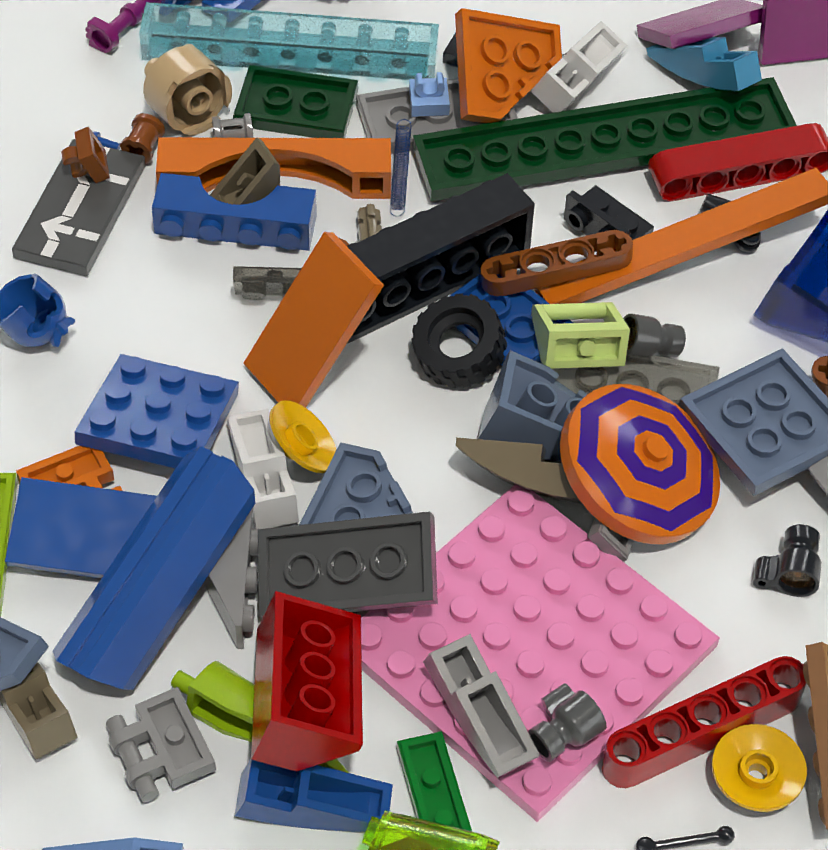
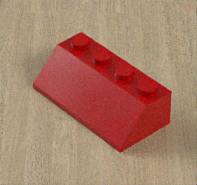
M275 591L257 628L251 760L293 771H300L359 752L363 745L361 615Z

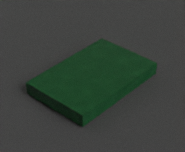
M249 65L233 119L243 118L245 113H250L253 129L312 138H345L358 93V80Z

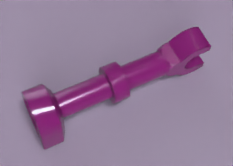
M136 0L134 3H127L120 9V14L110 23L94 16L87 22V27L85 28L87 32L86 38L90 39L89 46L104 53L110 52L119 44L118 35L128 26H135L142 20L143 13L152 6L161 4L162 0Z

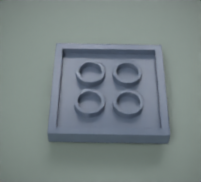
M783 348L680 398L679 407L690 416L704 439L753 496L797 475L828 456V397Z

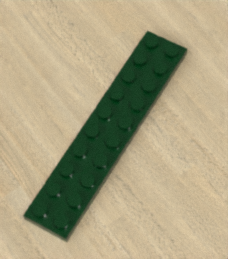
M774 77L762 79L739 91L720 90L709 87L413 135V149L430 200L436 201L461 195L480 186L487 180H493L506 173L519 186L645 166L648 165L650 159L655 154L667 149L797 126Z

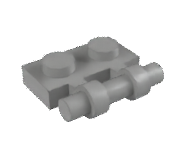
M178 687L135 704L136 714L140 720L127 726L122 715H115L106 722V726L111 734L108 740L115 755L121 756L127 769L124 776L130 788L137 790L142 802L152 801L159 795V791L154 783V780L159 776L166 774L172 789L216 771L215 760ZM149 740L156 755L143 760L138 745Z

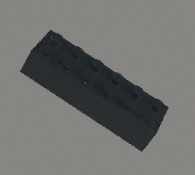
M506 173L493 180H487L480 186L461 195H455L446 202L431 209L420 211L413 217L392 227L383 228L377 234L364 240L347 245L384 284L348 343L428 306L432 302L440 300L441 297L454 293L481 274V266L487 259L529 249L531 247L535 203L515 180Z

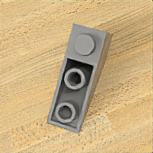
M252 512L248 514L204 581V585L237 649H244L245 632H253L255 607L254 605H248L249 593H257L258 567H252L251 561L252 556H258V529H253Z

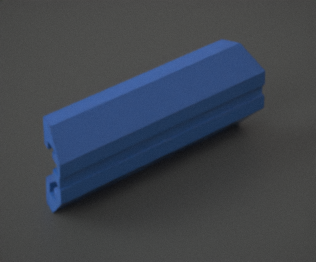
M203 446L196 448L183 457L52 652L57 662L77 671V673L86 678L123 690H133L256 504L254 488L232 460L222 455L220 457Z

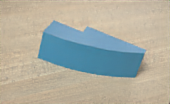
M712 37L676 49H670L658 44L646 48L647 55L658 64L676 75L699 85L720 90L739 91L762 80L757 51H728L726 37Z

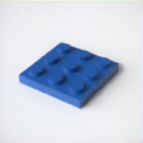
M120 354L74 431L75 444L176 469L183 457L196 448L203 446L210 450L238 396L239 381L158 363L136 356Z

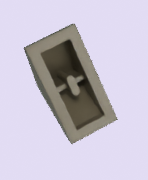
M256 138L212 191L210 196L218 201L236 205L259 201L269 195L277 185L280 186V165L264 142Z

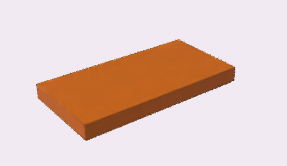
M324 232L243 364L277 402L284 400L293 401L306 408L384 284L335 233Z

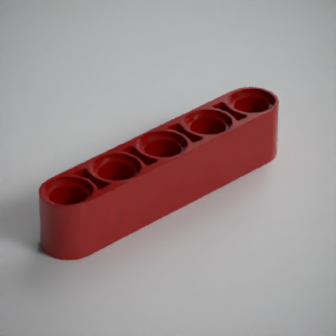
M809 123L660 151L650 159L648 169L663 200L677 201L783 181L814 168L823 173L828 170V136L820 124Z
M782 656L617 730L610 735L606 744L602 764L604 778L617 788L626 789L634 787L715 749L720 739L734 728L749 724L767 725L792 713L798 708L806 687L803 664L793 657ZM777 683L787 684L791 688H783L779 686ZM739 700L747 701V702H749L752 706H751V707L743 706V705L739 704L737 701H739ZM697 719H708L713 725H705ZM657 737H668L675 743H663ZM627 755L634 762H622L616 756Z

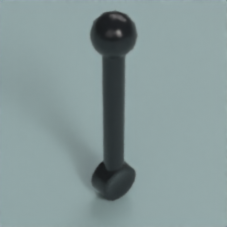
M721 826L717 832L653 841L649 837H642L636 843V850H665L716 841L723 845H728L734 840L735 833L731 827Z

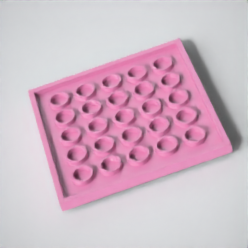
M514 485L436 552L438 604L370 610L361 617L362 671L434 733L442 731L446 744L538 822L604 758L606 744L610 735L645 718L718 646L720 637L617 556L600 550L587 537L588 534L535 492ZM471 634L491 673L497 672L527 731L541 721H551L550 716H548L543 707L541 698L564 683L575 693L579 690L584 691L596 702L604 715L607 728L583 746L567 744L564 753L551 762H547L539 756L497 778L456 721L423 661L429 653Z

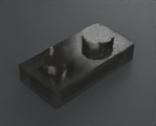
M233 266L235 295H242L243 298L248 300H262L266 298V295L282 296L283 298L301 268Z

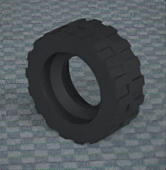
M459 293L455 294V296L448 297L447 295L441 297V300L429 304L427 309L417 317L418 321L413 326V338H411L412 346L415 350L414 353L425 374L429 378L432 377L435 383L447 385L448 388L471 387L472 384L477 382L479 384L485 381V378L490 374L493 375L497 371L499 363L502 364L505 358L503 352L507 350V342L498 314L494 308H491L489 302L484 299H478L476 295L470 294V296ZM462 324L474 327L479 334V341L473 351L456 358L449 357L441 351L440 339L447 330Z

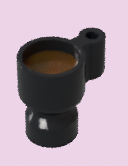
M797 524L787 528L784 539L785 550L780 555L771 557L761 556L756 560L753 585L759 589L777 587L784 594L795 597H805L816 593L819 589L822 563L817 554L820 541L819 532L815 528L804 524Z

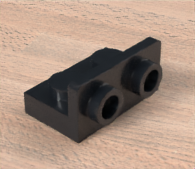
M597 185L582 196L574 190L566 195L564 220L574 230L580 231L586 236L609 230H619L629 234L632 240L654 231L652 224Z

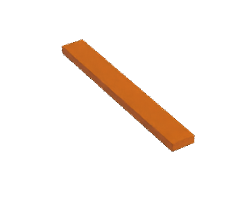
M817 168L811 169L632 240V260L625 268L536 288L534 291L549 304L585 302L828 205V181ZM583 259V260L578 261V262H576V263H581V262L585 261L586 259Z

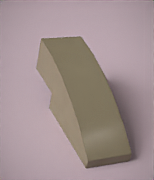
M456 437V447L463 454L501 480L533 491L537 495L582 504L567 480L562 463L545 462L546 449L542 444Z
M38 662L21 684L0 691V703L35 760L78 738L69 711L50 686L46 672Z

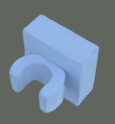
M437 72L436 78L422 79V73H417L415 79H409L412 117L449 115L450 102L447 78H444L441 72Z

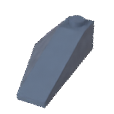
M510 350L485 407L478 439L542 444L546 449L545 459L562 462L560 438L564 422L572 409L587 393L581 389L577 394L557 381L560 374L550 367Z

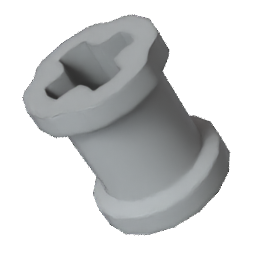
M245 113L243 118L220 120L218 116L212 117L214 138H254L250 113Z

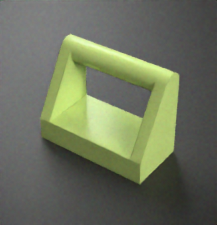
M613 302L532 305V320L542 364L551 369L625 366L630 328ZM578 319L604 320V322L562 324H553V322L551 321Z

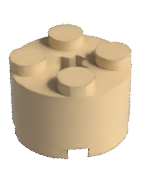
M192 44L173 48L159 58H152L144 68L146 77L143 94L147 104L175 131H181L185 135H197L212 128V117L218 116L217 114L223 105L228 108L231 102L232 85L229 77Z

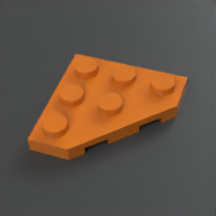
M461 8L455 13L461 120L480 123L500 121L540 81L546 72L562 59L560 25Z

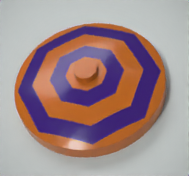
M612 384L600 387L587 394L567 416L560 438V454L563 469L571 488L580 502L603 525L634 541L647 544H669L690 536L710 518L717 505L720 493V474L717 460L712 447L704 439L690 416L676 403L653 390L641 386Z

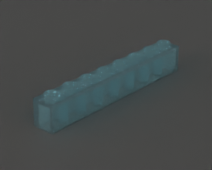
M146 2L139 37L142 60L148 61L152 58H159L173 48L192 44L216 66L248 68L249 65L309 73L409 80L415 79L417 73H422V79L435 78L439 24Z

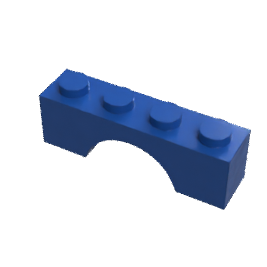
M161 173L152 204L154 233L170 237L178 236L208 241H224L310 251L317 217L316 189L277 185L269 195L259 201L236 205L218 201L210 196L203 188L200 177Z

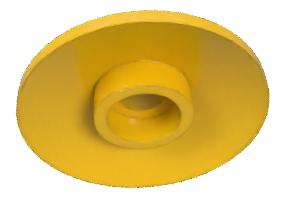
M284 400L275 404L270 411L269 421L272 432L282 447L285 456L309 471L325 473L337 450L327 428L311 411L298 403Z
M749 724L732 729L720 739L712 757V773L719 789L732 802L748 810L769 812L788 806L801 793L807 777L806 761L796 742L784 732L766 725ZM759 771L763 774L764 779L755 778L749 772Z

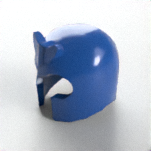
M35 273L19 276L5 284L0 290V328L20 345L36 347L50 342L54 347H59L62 335H66L68 327L76 322L74 318L67 316L64 300L58 291Z

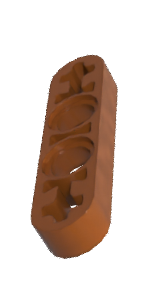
M609 230L494 256L483 262L481 266V285L483 290L490 295L506 296L619 270L631 263L633 241L629 234L623 231ZM572 254H579L586 257V260L581 263H572L566 260V258ZM533 263H542L548 268L542 272H534L527 267ZM517 269H520L519 275H517Z

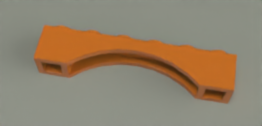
M158 137L157 185L161 173L200 177L202 186L208 193L217 187L256 138ZM259 138L279 163L280 176L298 177L319 182L337 189L352 199H391V138Z

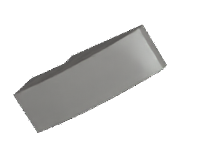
M471 634L429 653L423 663L463 732L497 778L540 756L497 672L491 673Z

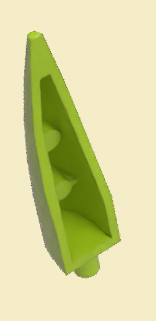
M219 661L209 664L196 678L182 670H179L174 675L171 686L174 688L178 687L180 692L187 695L186 704L193 717L224 735L252 742L254 684ZM338 759L319 764V766L349 773Z

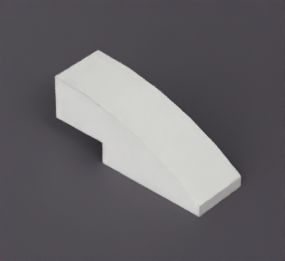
M600 21L571 47L560 61L546 72L531 92L553 113L564 111L628 45Z
M268 408L227 416L239 470L255 491L256 504L251 512L256 529L273 528L299 522L296 493L287 471L285 453L276 440L270 426V412Z

